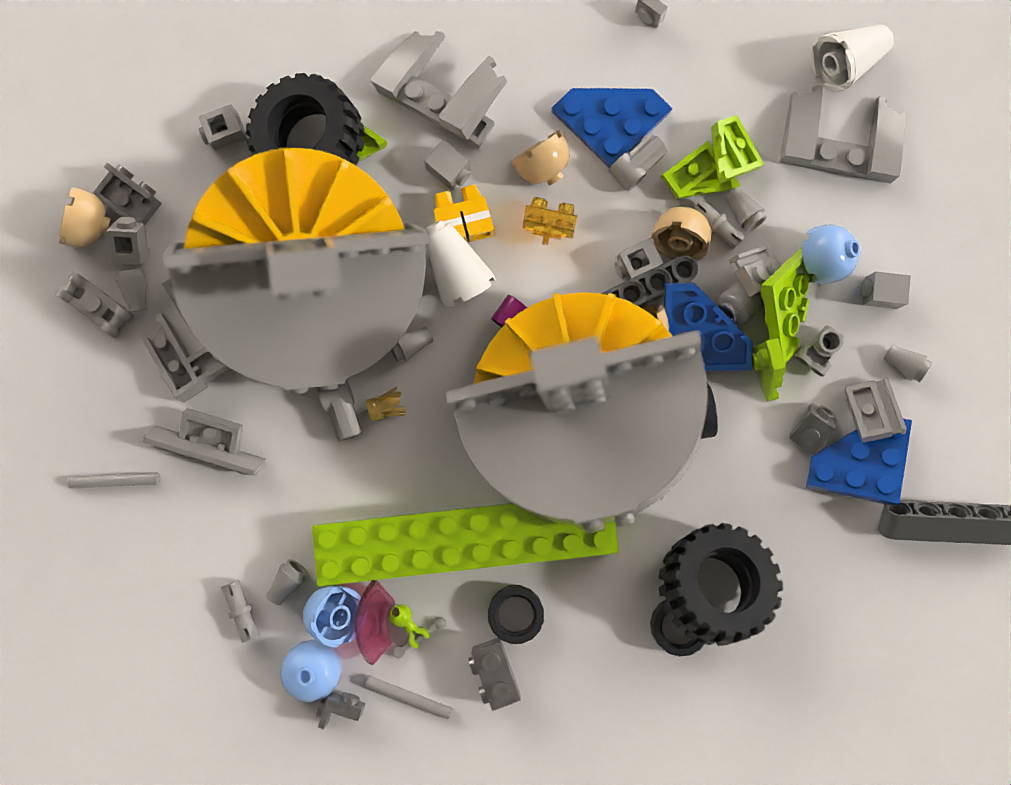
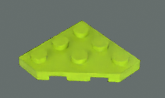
M802 247L761 285V298L764 300L766 312L765 324L768 326L770 340L778 338L785 364L798 351L800 338L796 337V334L799 330L800 322H805L810 299L805 298L809 289V283H814L816 278L814 273L808 274L805 269Z

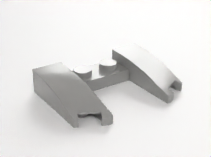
M435 31L434 35H420L419 32H414L392 52L370 81L378 93L459 137L468 140L507 83L504 75L497 77L492 69L497 65L494 59L488 56L466 79L453 97L418 79V76L444 40V33Z
M822 85L814 86L811 93L799 96L797 91L791 94L779 162L886 183H892L900 177L905 132L904 112L896 113L885 105L887 100L879 96L876 99L869 145L867 147L818 137L823 93Z
M162 313L158 314L154 319L161 324V327L151 340L144 335L142 337L145 346L174 398L183 403L207 389L208 385L206 383L230 369L208 352L205 347L190 356Z

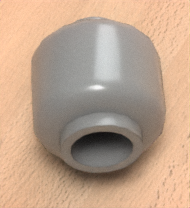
M739 281L721 294L718 304L719 308L735 324L742 325L762 308L761 293L749 297Z

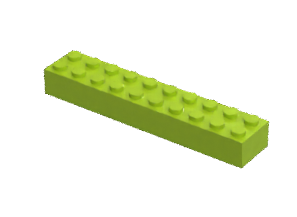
M514 503L317 524L312 526L317 586L619 553L615 522L604 524V530L586 533L584 529L580 530L576 525L560 524L532 515Z

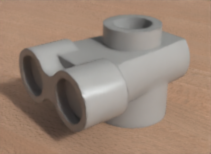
M825 325L807 347L802 346L795 358L800 363L808 366L815 374L824 377L831 367L829 363L831 358L843 345L844 336L831 326ZM822 339L827 341V348L824 347Z

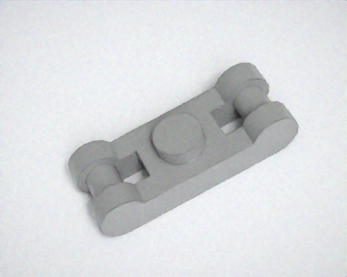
M73 271L68 277L70 281L64 288L60 287L55 294L85 315L107 334L116 338L121 332L119 328L125 321L129 322L133 314L82 275ZM81 287L85 292L79 299L74 294ZM113 311L115 315L108 321L106 318Z

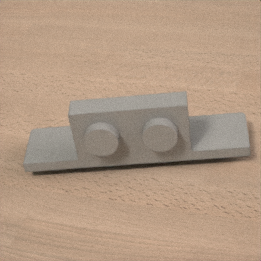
M189 408L182 412L179 432L155 426L143 436V442L153 445L156 449L170 450L180 453L186 458L200 459L209 462L212 466L230 468L242 475L255 476L266 462L265 458L239 451L242 424Z

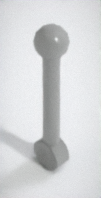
M442 617L437 618L435 624L427 628V630L431 634L436 629H443L446 626V620ZM420 633L415 637L416 642L418 643L425 636ZM407 642L403 646H396L393 649L394 657L402 658L405 651L412 647L410 643Z

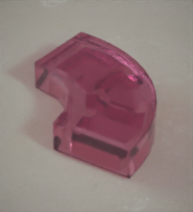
M372 580L363 592L355 615L357 646L363 658L372 666L392 644L387 634L386 621L388 612L395 602L376 580Z

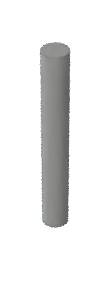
M159 473L73 476L68 479L69 488L157 485L160 483Z
M372 676L368 677L365 685L368 689L446 719L450 717L452 707Z

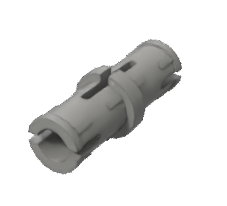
M703 198L698 202L697 206H694L693 209L699 211L707 218L711 234L715 232L733 250L746 236L726 220L727 216L724 213L722 215L719 214Z
M237 580L222 586L221 590H223L231 611L228 613L229 617L234 619L241 642L244 643L260 636V633H258L250 612L252 606L247 604L239 584L240 581Z

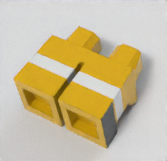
M476 184L461 188L464 201L455 204L452 202L450 191L435 194L436 208L434 209L436 222L442 220L444 224L451 223L466 242L467 239L461 216L464 217L470 242L495 236L485 196L481 197Z

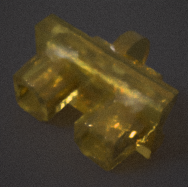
M534 197L530 206L526 205L522 228L533 230L532 234L543 236L542 245L548 246L549 237L560 240L561 236L573 239L578 216L574 213L573 204L563 202L559 204L558 211L547 209L548 201L544 198Z

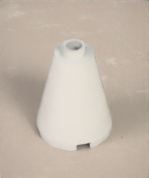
M884 25L825 34L817 39V44L812 46L811 49L813 72L816 78L821 76L826 82L823 84L826 89L832 92H841L849 88L892 49L894 42L893 34Z
M440 220L426 228L429 234V245H426L439 295L445 307L454 306V299L461 298L465 302L491 286L490 281H496L492 271L451 223L444 224Z

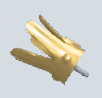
M396 386L377 398L366 399L367 410L361 411V414L369 413L372 421L392 416H406L404 414L406 412L404 407H394L400 403L398 398L401 396V392H394L398 387Z

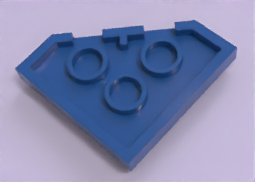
M571 88L552 107L551 112L610 168L623 154L631 152L671 113L673 108L653 89Z
M664 283V309L668 318L669 332L672 336L698 330L701 340L700 351L705 371H752L753 341L695 283Z
M903 418L907 428L905 434H893L892 437L861 443L858 431L855 430L815 454L810 460L805 488L897 507L900 503L912 420Z

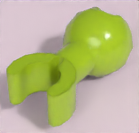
M397 604L391 608L389 612L391 624L398 628H404L410 635L409 643L414 649L419 647V643L415 640L414 631L417 634H423L426 639L431 636L426 628L418 627L413 622L412 611L407 605ZM395 607L399 609V614L393 612Z

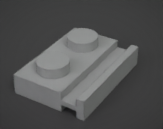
M767 245L737 254L729 259L731 264H736L738 270L735 273L749 297L760 294L761 285L781 267L773 256H768L766 250L769 248Z
M888 377L883 378L882 381L875 382L873 380L845 387L844 393L861 443L892 437L893 434L906 433L907 428Z

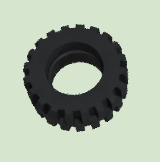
M296 73L295 78H291L288 75L280 78V83L276 85L272 83L266 87L268 91L263 96L260 94L255 100L257 105L255 109L251 108L248 115L251 123L246 124V135L250 137L247 139V146L249 151L252 152V156L270 150L287 148V139L295 124L307 116L320 114L326 116L325 131L319 142L311 149L335 155L355 166L360 159L357 153L358 151L362 152L364 148V141L361 138L365 134L364 125L361 123V116L354 104L330 79H324L321 75L314 73L310 74V77L306 73Z
M721 523L718 526L708 524L677 541L671 547L672 550L665 555L662 561L665 566L659 570L658 576L660 580H664V584L658 587L659 596H665L667 603L662 605L665 612L671 611L675 617L671 622L676 628L682 626L686 628L684 635L689 638L695 639L699 637L700 643L707 645L714 643L718 646L729 645L758 635L765 630V625L771 624L776 617L773 611L779 609L782 598L777 596L778 592L783 591V581L778 580L777 574L781 573L778 563L773 564L770 557L774 554L769 547L764 549L760 545L762 540L757 535L748 536L747 529L738 526L732 530V525L728 523ZM705 558L721 560L735 572L740 583L741 596L739 604L734 611L728 613L718 610L703 596L698 583V570L702 560Z

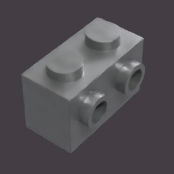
M497 637L473 646L471 651L472 657H469L468 661L473 675L479 674L482 686L478 688L483 703H489L491 710L494 711L521 701L520 691L502 641Z

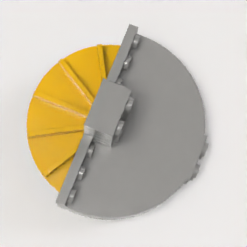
M284 148L259 153L244 159L219 176L199 200L188 225L185 242L172 243L163 254L165 268L169 270L172 291L179 311L189 329L207 351L229 368L248 378L266 384L281 386L284 391L290 390V393L297 394L307 392L308 388L320 387L322 390L338 388V384H345L346 379L374 365L398 343L414 318L421 300L426 271L425 245H429L428 231L414 223L403 224L397 209L382 187L371 176L354 164L335 155L318 150Z
M583 292L560 295L555 293L553 297L531 305L512 319L508 318L505 321V325L489 343L480 363H477L473 385L445 391L447 404L454 410L458 431L465 450L474 466L489 484L515 505L532 515L560 524L576 525L580 530L584 529L586 533H593L604 530V524L615 522L617 526L635 523V517H639L641 511L666 495L683 476L695 456L702 436L707 407V379L700 351L701 340L698 330L672 336L659 319H656L641 307L615 297V294L608 293V295Z

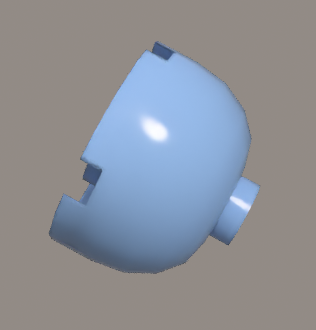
M830 224L814 227L807 231L806 234L810 235L807 241H803L802 257L808 274L814 273L816 278L819 279L814 280L817 284L825 285L838 282L848 277L854 271L860 255V245L846 228Z
M327 585L318 589L308 598L304 607L303 620L307 632L317 642L332 648L338 647L337 645H341L344 642L348 644L353 641L361 631L365 621V613L362 612L361 604H364L363 598L357 591L342 585Z
M315 639L302 641L290 649L283 659L280 671L281 682L287 693L296 700L303 702L319 701L331 694L339 683L342 665L341 659L334 648L325 646Z

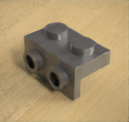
M106 163L104 168L109 172L92 194H95L105 205L120 216L132 217L136 223H144L146 225L162 204L154 197L157 192L143 181L139 185L133 182L131 179L134 175L120 164L115 169L109 163Z

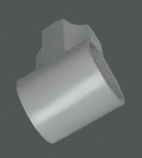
M651 133L629 154L626 152L618 158L609 168V172L629 192L647 175L646 172L667 154L668 150L664 142L658 136H654Z
M345 380V384H338L339 387L336 389H318L321 404L325 412L329 414L338 442L363 434L353 406L355 400L347 380Z

